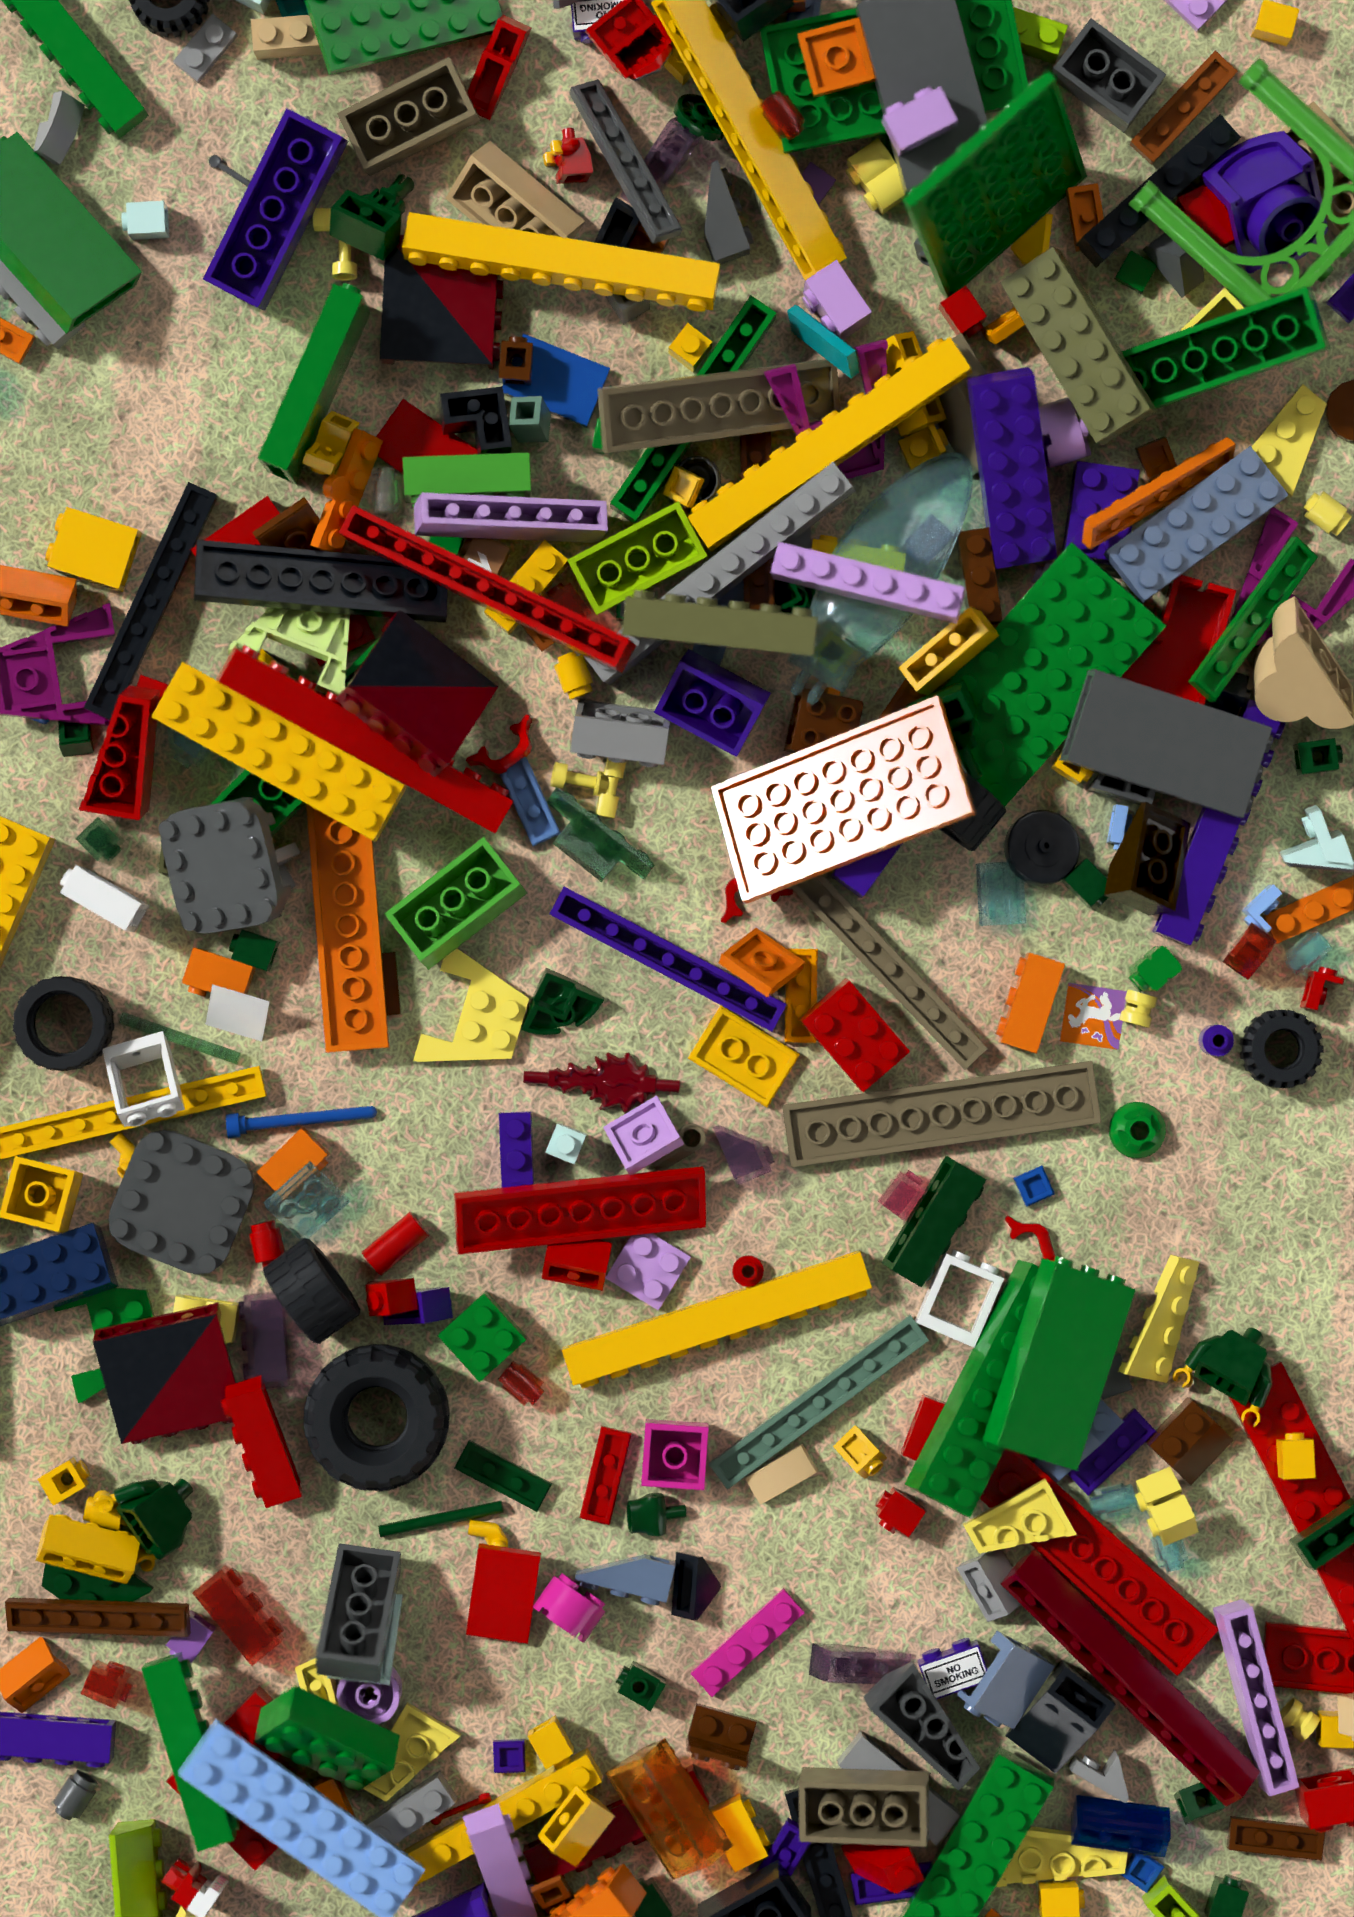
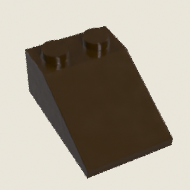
M1142 802L1109 865L1104 895L1149 916L1176 911L1191 823L1148 802Z

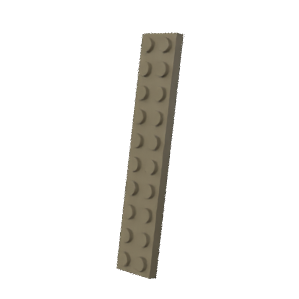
M1093 1061L782 1105L791 1167L1101 1123Z

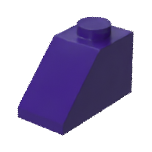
M449 1287L416 1289L418 1309L393 1315H384V1325L425 1324L453 1318Z

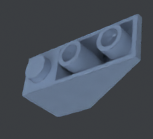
M643 1554L576 1571L575 1580L581 1581L580 1586L587 1589L598 1590V1587L601 1586L611 1589L610 1593L615 1596L628 1598L629 1594L641 1596V1601L644 1603L659 1605L660 1601L667 1602L675 1570V1561Z

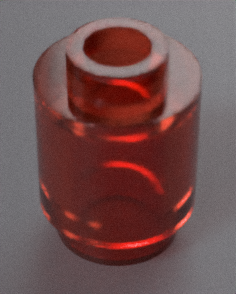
M777 91L761 103L762 115L779 139L786 137L788 140H792L804 130L801 125L805 122V119L788 95L784 96L781 91Z
M512 1361L498 1378V1381L503 1384L501 1388L523 1406L527 1402L534 1405L545 1392L541 1388L544 1382L522 1363L518 1365L515 1361Z

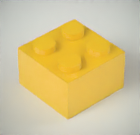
M15 1156L0 1209V1217L60 1233L67 1232L83 1173Z

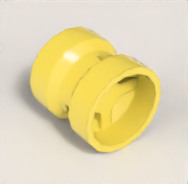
M1127 990L1125 996L1126 1008L1121 1011L1119 1020L1150 1028L1152 1020L1150 1012L1156 1006L1157 997Z
M1295 1697L1290 1699L1280 1711L1284 1728L1290 1727L1292 1735L1300 1742L1305 1741L1313 1733L1320 1721V1718L1312 1711L1307 1712L1303 1710V1704Z

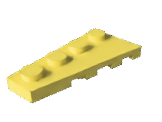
M1170 1255L1154 1290L1157 1295L1154 1304L1146 1308L1142 1317L1146 1322L1139 1337L1134 1335L1129 1345L1132 1353L1127 1363L1122 1361L1118 1372L1135 1377L1168 1382L1200 1262Z
M1031 1826L996 1887H1004L1007 1884L1020 1882L1022 1884H1032L1039 1880L1048 1879L1060 1881L1067 1880V1877L1076 1876L1087 1878L1124 1874L1129 1841L1124 1838Z

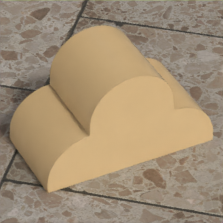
M1292 597L1286 600L1276 609L1273 615V637L1262 642L1254 654L1255 702L1258 709L1266 717L1279 722L1297 721L1308 716L1318 726L1328 729H1341L1353 725L1354 689L1351 682L1297 599Z

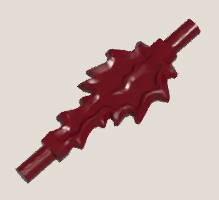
M608 1052L606 1053L607 1060H602L595 1056L597 1069L591 1066L581 1069L574 1063H568L566 1071L558 1067L554 1070H549V1072L524 1071L523 1083L546 1084L549 1088H561L563 1094L574 1089L582 1090L583 1094L591 1092L590 1100L598 1098L602 1100L600 1110L621 1106L624 1114L628 1113L636 1102L640 1104L646 1102L648 1095L655 1094V1091L679 1093L680 1080L656 1079V1075H649L648 1065L645 1064L638 1067L630 1053H625L623 1058H618Z

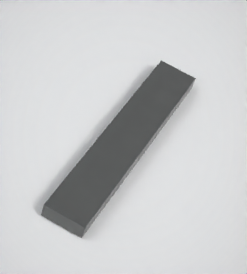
M599 79L571 87L569 94L651 242L654 244L680 236L682 227Z

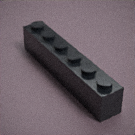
M1220 114L1086 233L1076 246L1080 248V251L1097 268L1150 220L1141 211L1137 213L1129 205V202L1149 180L1172 201L1241 137Z

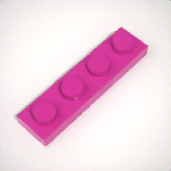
M783 1588L692 1670L691 1675L713 1697L805 1613L804 1610Z

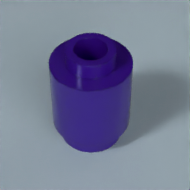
M1209 1025L1200 1032L1198 1043L1201 1050L1207 1055L1223 1056L1232 1049L1234 1037L1232 1032L1223 1025ZM1218 1034L1222 1036V1044L1219 1047L1213 1043L1214 1036Z

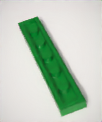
M1297 536L1290 538L1188 681L1209 702L1216 701L1271 624L1276 609L1288 600L1318 558Z

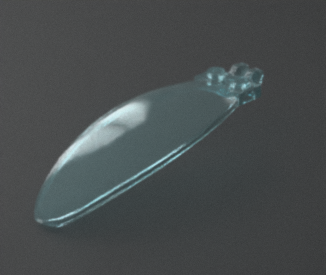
M959 452L945 453L923 462L900 477L880 493L859 514L844 533L831 555L938 580L957 542L969 506L973 488V472L969 458ZM815 590L810 609H813L812 615L818 616L815 652L813 656L791 654L788 661L802 669L793 682L791 692L795 695L799 694L812 675L819 680L808 694V703L816 704L827 685L844 693L859 665L884 646L914 613Z

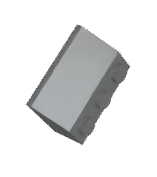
M579 699L574 718L570 752L577 753V756L586 759L602 756L608 757L609 761L615 763H625L627 760L639 761V764L645 767H657L658 764L664 765L670 721L655 714V709Z

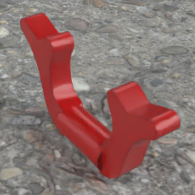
M526 714L518 724L510 726L513 734L520 737V742L514 750L503 758L497 760L490 759L488 750L483 746L477 754L466 758L467 763L470 766H484L496 774L507 772L510 767L524 757H527L531 752L532 744L529 737V729L533 722L532 718Z
M736 877L731 879L725 888L726 910L721 918L722 923H726L733 916L740 917L743 915V911L738 908L734 899L736 891L739 890ZM786 888L771 894V901L776 902L780 896L792 895L793 890Z
M1010 1216L1005 1217V1221L1011 1228L1010 1237L1012 1239L1025 1232L1034 1233L1037 1236L1043 1258L1054 1261V1249L1049 1233L1044 1226L1038 1223H1020Z

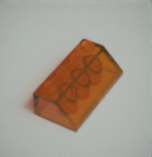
M665 1738L643 1747L605 1772L672 1880L711 1866L733 1846L725 1830L720 1826L708 1803L701 1796L692 1778L686 1772L675 1755L673 1748Z

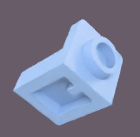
M1119 804L1113 806L1106 842L1114 844L1113 850H1118L1124 838V832H1127L1132 822V814H1128L1129 806Z
M1274 884L1268 885L1242 910L1247 916L1244 919L1245 923L1256 933L1259 930L1263 933H1268L1272 929L1260 914L1263 912L1265 915H1268L1280 903L1277 898L1282 892Z

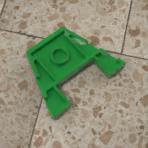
M116 1287L54 1308V1311L57 1312L86 1304L94 1333L96 1329L155 1317L148 1289ZM100 1368L71 1376L78 1403L87 1400L105 1388Z

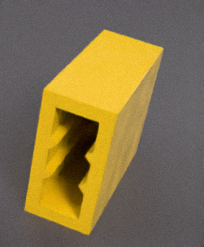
M66 507L65 512L58 515L55 524V531H58L55 543L51 542L46 552L45 560L49 561L47 567L57 572L124 592L142 533L138 529Z

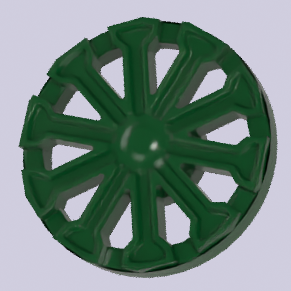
M684 94L679 97L674 107V114L678 116L677 121L684 128L688 127L690 129L689 132L697 137L704 136V140L715 141L716 139L721 140L724 137L722 130L702 96Z

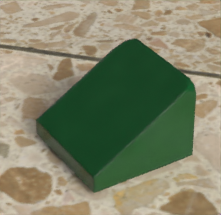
M58 721L59 747L63 757L94 753L91 724Z

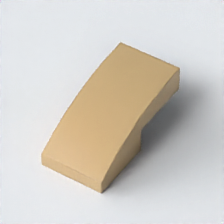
M800 1444L776 1457L772 1462L749 1473L745 1480L761 1505L812 1476L818 1469L803 1444Z

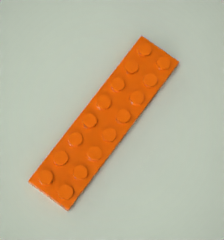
M306 804L326 1053L390 1048L373 840Z

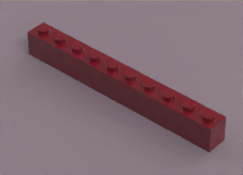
M1034 1549L1022 1557L1000 1584L1225 1807L1242 1799L1260 1774V1771L1252 1764L1251 1760L1243 1755L1223 1733H1220L1207 1720L1206 1716L1197 1710L1184 1697L1183 1693L1161 1674L1158 1668L1146 1660L1139 1653V1650L1133 1644H1130L1117 1631L1116 1627L1107 1621L1094 1608L1093 1604L1086 1600L1071 1585L1069 1580L1062 1577L1049 1564L1044 1556Z

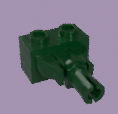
M399 174L388 188L382 187L380 193L379 189L376 188L371 194L362 196L347 189L331 207L330 236L384 261L400 243L401 216L406 208L403 199L414 189L413 180L408 176L405 179L404 174Z
M961 680L908 703L906 708L934 696H939L942 699L962 769L975 780L980 779L983 774L980 772L971 753V749L977 746V741L973 735L977 706L965 681Z

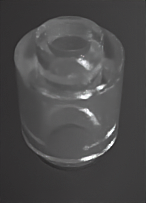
M377 468V473L370 475V505L374 506V513H399V506L402 505V475L395 473V468Z

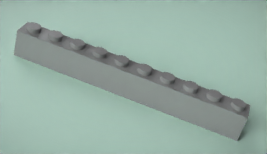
M832 462L667 593L686 595L687 602L697 603V597L720 599L743 581L745 577L771 559L776 553L778 542L790 544L856 492V490L836 464ZM622 629L619 630L617 633L622 635ZM623 635L629 638L636 647L622 674L587 656L585 659L601 680L611 685L666 640Z

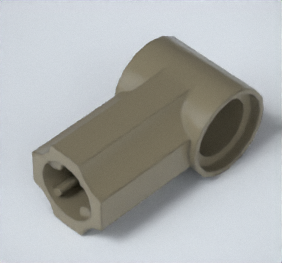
M693 1123L686 1124L677 1130L682 1139L686 1130L695 1129L700 1133L701 1140L693 1147L687 1146L684 1143V1145L653 1162L652 1165L656 1171L666 1170L692 1153L699 1151L704 1146L706 1140L704 1130L699 1125Z

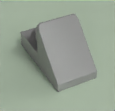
M1115 1749L1102 1771L1099 1769L1101 1764L1091 1757L1084 1755L1083 1759L1076 1755L1073 1756L1068 1765L1071 1772L1126 1804L1129 1796L1119 1756Z

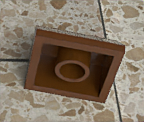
M1187 1397L1145 1443L1186 1482L1192 1485L1232 1443L1233 1439L1192 1399Z

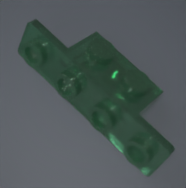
M558 787L552 792L547 803L570 821L553 842L556 847L600 882H603L619 861L642 879L649 875L655 864L645 852L639 849L636 850L626 842L625 837L620 832L611 830L602 823L596 813L587 811L578 804L575 797L569 792L562 791Z

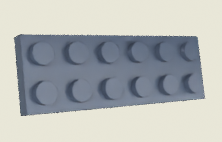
M1249 446L1106 550L1104 556L1138 600L1144 603L1286 499L1288 493L1253 448Z

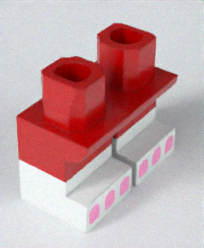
M178 1858L161 1882L175 1891L171 1898L195 1916L205 1917L229 1881L218 1875L212 1882L200 1874L202 1866L198 1861L192 1867L181 1858Z

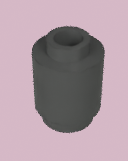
M79 1770L74 1775H70L53 1800L56 1806V1813L67 1820H71L72 1817L79 1819L96 1793L95 1788L98 1785L96 1780Z

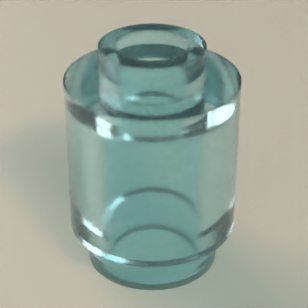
M1315 930L1311 935L1307 933L1285 952L1288 959L1284 962L1295 975L1302 973L1304 976H1307L1328 957L1327 953L1332 950V947Z
M1119 1483L1093 1490L1094 1496L1089 1497L1093 1516L1099 1515L1101 1520L1130 1514L1132 1509L1137 1508V1500L1131 1484L1124 1485Z
M1159 1536L1150 1537L1159 1568H1165L1166 1572H1171L1184 1567L1183 1562L1189 1558L1183 1539L1163 1546Z

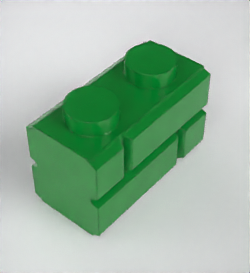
M1154 946L1143 955L1144 958H1140L1129 967V972L1132 975L1128 979L1139 992L1158 991L1168 982L1167 979H1172L1182 971V965L1166 946Z

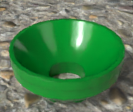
M1131 1102L1121 1106L1113 1114L1109 1124V1136L1112 1144L1121 1154L1131 1158H1145L1154 1154L1163 1144L1166 1135L1164 1118L1155 1107L1144 1102ZM1143 1121L1149 1128V1133L1143 1140H1136L1131 1135L1130 1129L1135 1122Z

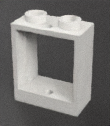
M76 865L73 870L69 868L60 881V885L63 886L60 891L61 894L125 931L135 932L150 906L85 867Z
M163 1031L103 1048L102 1051L116 1112L124 1127L140 1126L146 1123L147 1120L157 1117H171L178 1111L185 1109L170 1044ZM163 1058L171 1094L128 1107L120 1070Z
M953 1249L952 1254H943L915 1322L975 1348L1004 1278L997 1275L999 1272L998 1268L982 1262L980 1267L969 1263L970 1256ZM950 1264L992 1282L971 1331L930 1314Z

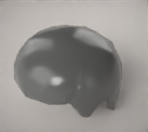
M691 456L678 465L705 479L695 503L703 500L708 501L717 494L721 486V473L711 459L703 456Z

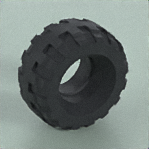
M388 1344L359 1346L334 1358L314 1380L304 1407L303 1424L305 1438H307L310 1451L317 1463L319 1462L328 1472L327 1474L338 1482L341 1481L351 1486V1488L363 1491L380 1492L393 1490L407 1485L420 1477L439 1456L449 1430L450 1410L444 1386L436 1372L427 1362H424L414 1353L404 1348ZM372 1387L387 1388L395 1392L402 1399L407 1411V1423L401 1436L392 1443L382 1446L369 1445L358 1439L351 1430L348 1420L349 1407L355 1396L365 1389Z

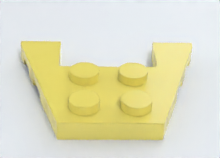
M456 948L443 958L440 971L470 979L471 983L454 1040L449 1042L421 1033L413 1061L512 1059L530 999Z

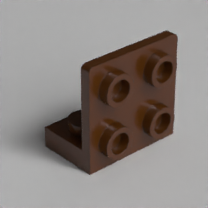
M807 688L796 690L784 751L796 753L858 728L864 703L859 700Z
M696 1703L686 1738V1751L691 1752L692 1758L700 1761L709 1762L710 1758L722 1761V1766L732 1770H740V1767L748 1768V1752L757 1720Z

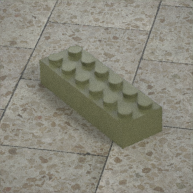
M1055 247L1050 248L1000 281L1095 443L1105 445L1157 412L1061 250Z
M634 590L633 596L629 595L625 598L622 635L813 656L815 652L818 616L812 615L813 609L794 607L792 613L780 612L781 606L761 604V610L750 609L749 602L734 600L729 601V606L717 605L718 599L697 597V603L687 602L686 595L670 593L665 595V599L654 598L655 592Z

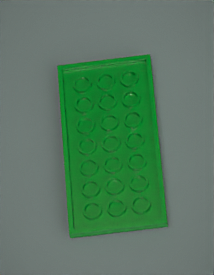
M955 0L985 113L1003 110L1009 101L1016 99L1029 86L1012 0ZM856 8L769 25L759 30L784 153H793L887 133L882 124L883 112L875 82L813 97L797 37L798 33L857 18Z
M1073 542L1066 547L995 628L999 636L959 669L943 687H948L961 680L965 681L977 706L973 732L977 746L971 749V753L983 776L976 781L991 792L1004 807L1067 738L1088 670L1096 669L1121 677L1167 626Z

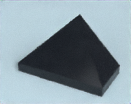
M676 1552L671 1615L698 1620L719 1592L721 1584L703 1557Z

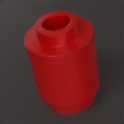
M275 1220L250 1226L252 1233L249 1234L255 1263L262 1262L263 1268L285 1252L280 1227H276Z

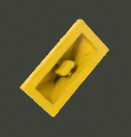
M1046 214L1011 245V250L1023 265L1049 250L1053 214Z

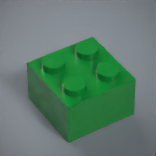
M487 1291L480 1295L437 1335L479 1382L527 1340L526 1334Z

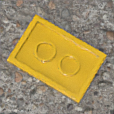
M720 1005L688 1059L768 1108L800 1054Z

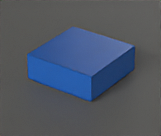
M1042 1165L1013 1178L1026 1207L1055 1195Z
M1137 1847L1126 1863L1125 1873L1121 1874V1876L1147 1893L1165 1867Z

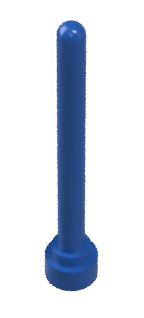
M374 1106L255 1118H246L245 1115L239 1116V1113L226 1114L228 1139L241 1138L242 1134H247V1131L369 1119L377 1115V1109Z

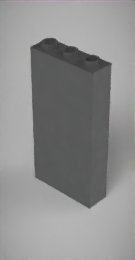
M861 0L862 3L857 4L856 14L862 26L883 115L887 114L885 110L897 102L902 101L905 105L915 100L914 95L920 90L929 86L934 90L941 86L958 120L955 128L901 156L898 155L891 142L904 195H907L914 186L920 185L931 175L936 166L948 160L961 144L968 142L979 132L983 124L987 122L955 0Z
M1094 669L1087 672L1060 761L1229 816L1244 818L1245 813L1250 811L1254 797L1251 793L1254 784L1259 782L1263 773V766L1261 765L1263 755L1269 751L1272 745L1273 736L1270 735L1272 727Z

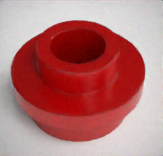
M742 1256L733 1265V1277L742 1286H754L763 1277V1265L754 1256ZM747 1265L754 1268V1274L751 1277H745L742 1274V1269Z

